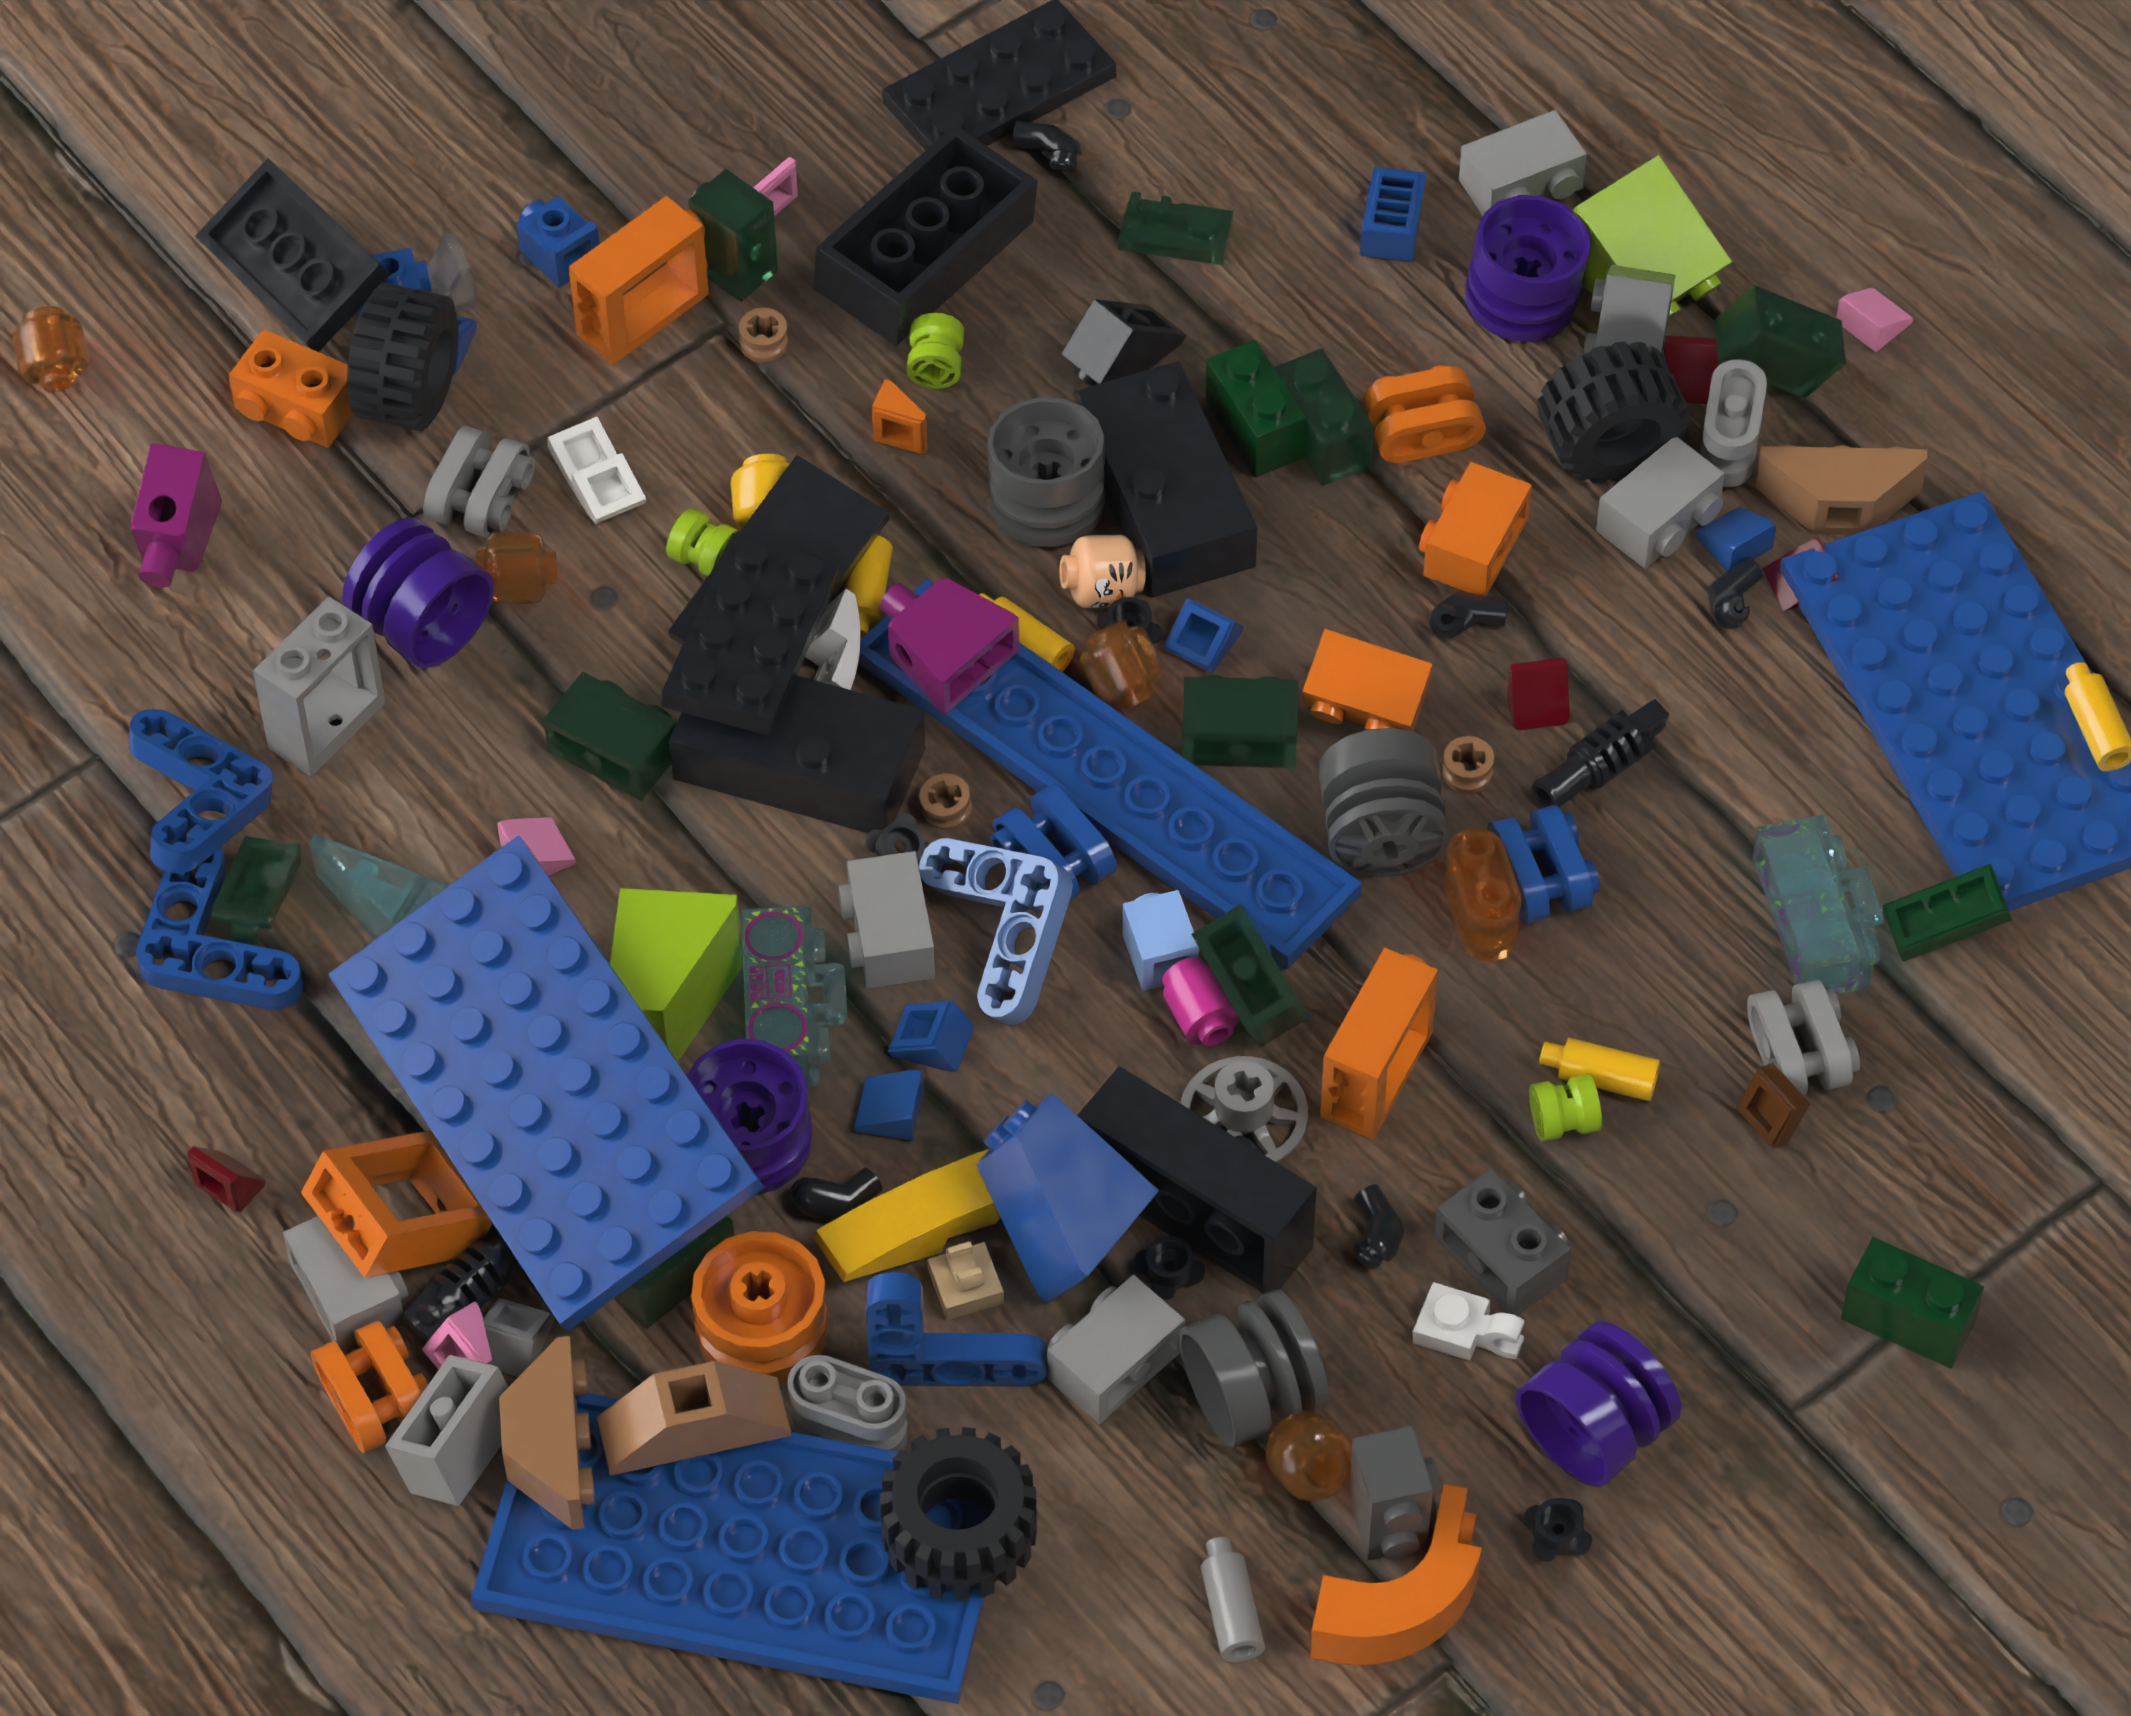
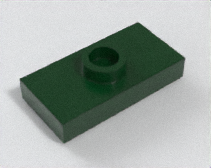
M1991 863L1882 905L1897 951L1903 962L2013 920Z

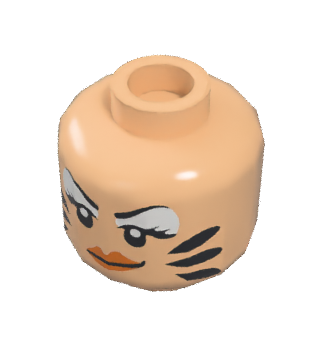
M1088 535L1078 538L1071 548L1070 555L1062 556L1059 569L1062 588L1070 589L1074 601L1083 608H1109L1113 602L1120 598L1134 597L1135 593H1141L1145 584L1144 555L1140 549H1134L1132 542L1123 535Z

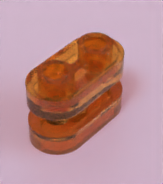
M1468 828L1453 836L1448 844L1444 894L1460 943L1466 953L1480 961H1499L1509 956L1517 945L1518 921L1522 901L1521 894L1502 840L1496 834L1486 829Z

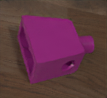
M155 443L150 444L131 521V532L143 560L138 576L146 584L166 588L171 586L176 569L194 571L200 566L222 504V498L205 452Z
M948 578L939 579L920 596L916 595L902 583H897L882 598L880 609L892 618L888 625L889 653L892 659L944 715L1019 651V617Z

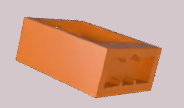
M666 195L569 266L576 335L612 366L709 295L708 262L704 241L705 227L695 212L688 208L682 209ZM664 263H666L663 267H661L660 269H658L656 272H654L652 275H650V276H649L648 278H646L644 281H642V282L639 283L637 286H635L633 289H631L629 292H627L626 294L623 295V293H625L627 290H629L630 288H632L634 285H636L638 282H640V281H641L642 279H644L646 276H648V275L651 274L653 271H655L657 268H659L661 265H663Z
M1384 947L1323 1056L1321 1119L1371 1140L1375 1139L1433 1033L1438 969L1429 966L1423 959L1415 955L1400 954Z
M431 1130L323 1150L301 1191V1194L364 1278L454 1260L474 1242L483 1241L493 1224ZM410 1179L436 1214L398 1221L372 1186ZM352 1217L354 1218L355 1226L353 1225Z

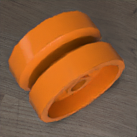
M749 1231L726 1238L705 1254L694 1273L691 1295L695 1316L696 1340L705 1362L717 1361L778 1378L779 1385L787 1383L789 1373L796 1363L809 1356L821 1355L826 1346L828 1329L825 1280L817 1259L800 1242L777 1232Z

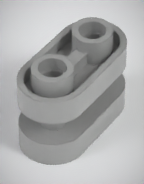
M1738 359L1722 363L1715 369L1711 379L1700 455L1725 473L1723 487H1734L1745 483L1753 474L1767 378L1759 366L1746 360Z
M466 425L462 426L453 438L430 480L423 505L424 517L444 525H450L456 519L458 513L461 512L465 514L464 528L466 532L491 538L497 530L503 531L510 520L513 500L518 490H525L529 486L534 474L535 459L529 457V446L504 438L499 442L495 451L488 450L489 435L486 431Z
M1820 980L1796 984L1792 988V1004L1788 1005L1782 1004L1775 990L1748 996L1747 1011L1750 1028L1764 1066L1774 1063L1803 1096L1807 1094L1808 1076L1817 1075L1821 1086L1825 1090L1851 1085L1853 1072H1857L1860 1069V1058L1855 1041L1852 1037L1845 1038L1839 1025L1841 1010L1837 995L1833 989L1826 990ZM1798 1026L1807 1053H1801L1792 1030L1793 1027Z
M825 1355L806 1357L793 1366L789 1373L787 1384L791 1425L796 1433L895 1452L905 1449L908 1440L906 1398L903 1389L896 1381L887 1376Z

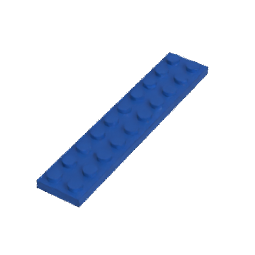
M927 578L913 592L920 596L934 582ZM887 615L860 640L858 661L860 666L1037 792L1051 784L1058 786L1106 841L1169 886L1179 890L1183 896L1287 970L1361 896L1362 882L1021 643H1019V651L944 715L892 659L889 653L888 625L892 620L891 617Z

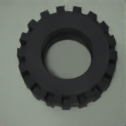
M381 283L374 289L358 318L349 352L347 391L354 416L418 431H424L425 428L431 425L447 396L457 356L458 319L452 298L442 294L390 283Z
M1626 341L1616 342L1611 346H1600L1592 349L1589 353L1580 354L1570 360L1571 363L1567 366L1561 367L1553 374L1554 379L1545 383L1541 390L1543 395L1537 401L1538 415L1563 470L1568 475L1572 474L1574 479L1580 481L1590 479L1591 483H1602L1610 479L1612 481L1623 479L1671 438L1682 437L1689 428L1687 421L1690 420V411L1664 355H1661L1660 351L1654 346L1647 347L1642 342H1634L1627 345Z
M949 1427L935 1430L936 1439L928 1441L924 1435H921L912 1440V1453L901 1449L893 1458V1470L885 1471L882 1479L883 1493H880L885 1552H889L890 1564L895 1571L899 1573L905 1570L906 1583L916 1590L925 1583L928 1585L929 1596L942 1599L945 1591L955 1592V1601L969 1600V1591L979 1590L981 1596L985 1597L995 1593L996 1581L999 1580L1007 1586L1015 1580L1016 1566L1025 1568L1031 1558V1546H1035L1037 1538L1036 1487H1033V1474L1028 1464L1021 1465V1454L1012 1445L1004 1450L1001 1449V1437L988 1432L986 1437L981 1439L976 1437V1428L962 1427V1435H950ZM952 1498L976 1500L992 1511V1514L982 1523L961 1530L941 1527L925 1516L932 1507Z

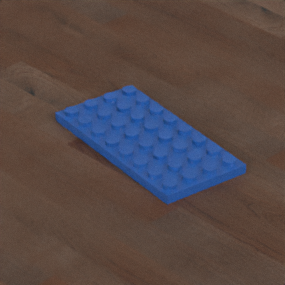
M1983 491L1824 544L1823 547L1826 552L1816 551L1815 548L1781 560L1780 572L1797 598L1799 607L1955 877L1991 863L1996 872L2009 911L2131 868V763L2113 771H2101L2098 768L2064 693L2065 688L2070 683L2065 673L2067 668L2075 663L2086 662ZM1837 573L1838 580L1831 582Z
M519 835L328 974L559 1324L567 1332L765 1188L531 849Z
M588 1393V1395L576 1396L577 1413L588 1412L591 1434V1449L580 1450L581 1468L592 1467L595 1504L583 1505L585 1529L572 1530L506 1480L471 1597L474 1610L959 1704L985 1597L981 1596L979 1590L969 1591V1600L955 1601V1592L945 1591L942 1599L929 1596L927 1584L923 1583L916 1590L906 1583V1571L897 1573L890 1564V1554L885 1552L882 1541L880 1493H883L882 1479L885 1471L893 1470V1458L898 1452L791 1432V1436L610 1476L597 1416L620 1399ZM952 1498L938 1503L925 1516L941 1527L961 1530L982 1523L992 1514V1511L976 1500Z

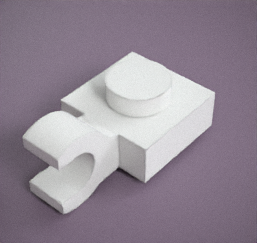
M1433 1282L1413 1329V1344L1468 1361L1471 1360L1476 1346L1504 1358L1517 1359L1524 1341V1336L1520 1333L1525 1320L1509 1313L1489 1315L1490 1299Z

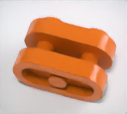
M1439 365L1425 371L1401 376L1382 377L1367 389L1362 398L1368 421L1375 427L1374 438L1379 453L1384 460L1391 463H1404L1462 451L1478 443L1486 432V425L1480 408L1473 402L1474 392L1465 370L1456 366Z
M375 1320L354 1331L359 1349L344 1355L335 1341H331L310 1352L313 1365L327 1395L356 1446L363 1454L387 1442L382 1424L395 1418L401 1424L428 1386V1382L421 1372L412 1376L404 1361L409 1359V1354L396 1327L391 1326L385 1329L379 1320ZM367 1371L371 1372L384 1397L372 1403L357 1376Z

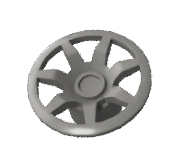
M1235 1056L1209 1064L1189 1081L1180 1104L1190 1109L1195 1095H1198L1210 1105H1214L1215 1109L1203 1118L1219 1128L1224 1125L1228 1129L1227 1132L1234 1137L1251 1133L1255 1143L1265 1153V1156L1276 1163L1288 1156L1299 1145L1308 1123V1104L1305 1093L1298 1081L1290 1072L1278 1064L1252 1056ZM1217 1075L1215 1087L1205 1084V1082ZM1284 1086L1295 1099L1297 1112L1280 1108L1274 1104V1097ZM1268 1121L1279 1126L1295 1125L1291 1136L1278 1148H1276L1265 1125Z

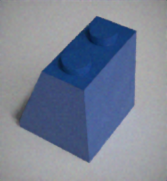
M1050 1093L1035 1106L1026 1100L1010 1117L1006 1115L984 1138L983 1142L990 1149L976 1164L1035 1292L1046 1304L1088 1277L1159 1191L1053 1093Z

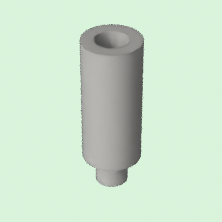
M1216 1537L1206 1543L1209 1558L1201 1564V1571L1221 1658L1225 1661H1247L1259 1656L1265 1650L1244 1556L1232 1551L1230 1539L1227 1537Z

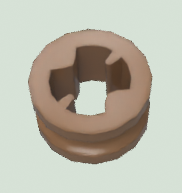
M766 307L755 308L741 318L738 325L740 348L747 358L761 363L772 362L786 352L788 347L787 323L780 312ZM759 332L761 334L754 338V333ZM773 332V336H772V337L768 338V337L766 336V335H769L770 333Z
M1474 736L1458 737L1451 741L1444 750L1442 776L1445 783L1451 789L1465 794L1477 793L1488 787L1493 777L1495 755L1492 747L1486 741ZM1472 759V764L1476 767V770H1465L1463 763H1460L1461 760Z
M938 774L929 778L922 785L919 798L922 815L928 824L937 829L950 830L964 825L969 820L973 807L969 786L963 778L955 774ZM947 795L951 801H954L955 805L945 809L941 802L937 803V797Z

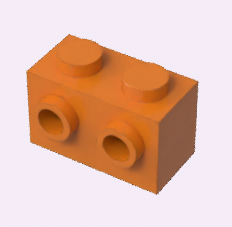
M263 329L229 373L235 409L251 420H263L282 428L298 440H310L329 448L354 414L350 407L347 391L348 364Z
M1470 461L1460 481L1452 479L1447 486L1441 504L1443 512L1438 521L1430 519L1424 528L1419 542V551L1425 553L1423 576L1467 593L1487 596L1529 518L1532 484Z
M1324 628L1302 691L1303 706L1311 708L1310 714L1332 724H1342L1343 719L1364 725V731L1383 728L1414 731L1432 680L1433 664Z

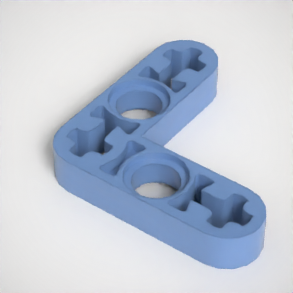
M940 838L932 842L924 850L919 861L920 877L927 885L947 896L1004 907L979 985L977 998L983 1012L1005 1025H1017L1024 1022L1032 1014L1041 992L1072 895L1073 884L1071 876L1066 869L1045 857L950 838ZM953 861L967 868L966 876L951 870H945L942 874L941 869L944 863L952 864ZM998 863H1004L1006 875L1003 882L993 890H986L985 876L988 870ZM1048 879L1051 880L1048 890L1041 889L1038 893L1035 892L1038 882L1046 883ZM1031 909L1036 913L1040 910L1042 912L1041 917L1038 919L1034 915L1027 913V910ZM1028 927H1034L1036 939L1033 947L1027 953L1017 955L1014 945L1018 934ZM1012 963L1023 969V973L1021 974L1015 970L1010 972L1008 970L1010 964ZM1015 990L1012 1000L1000 1002L1003 992L1009 993Z

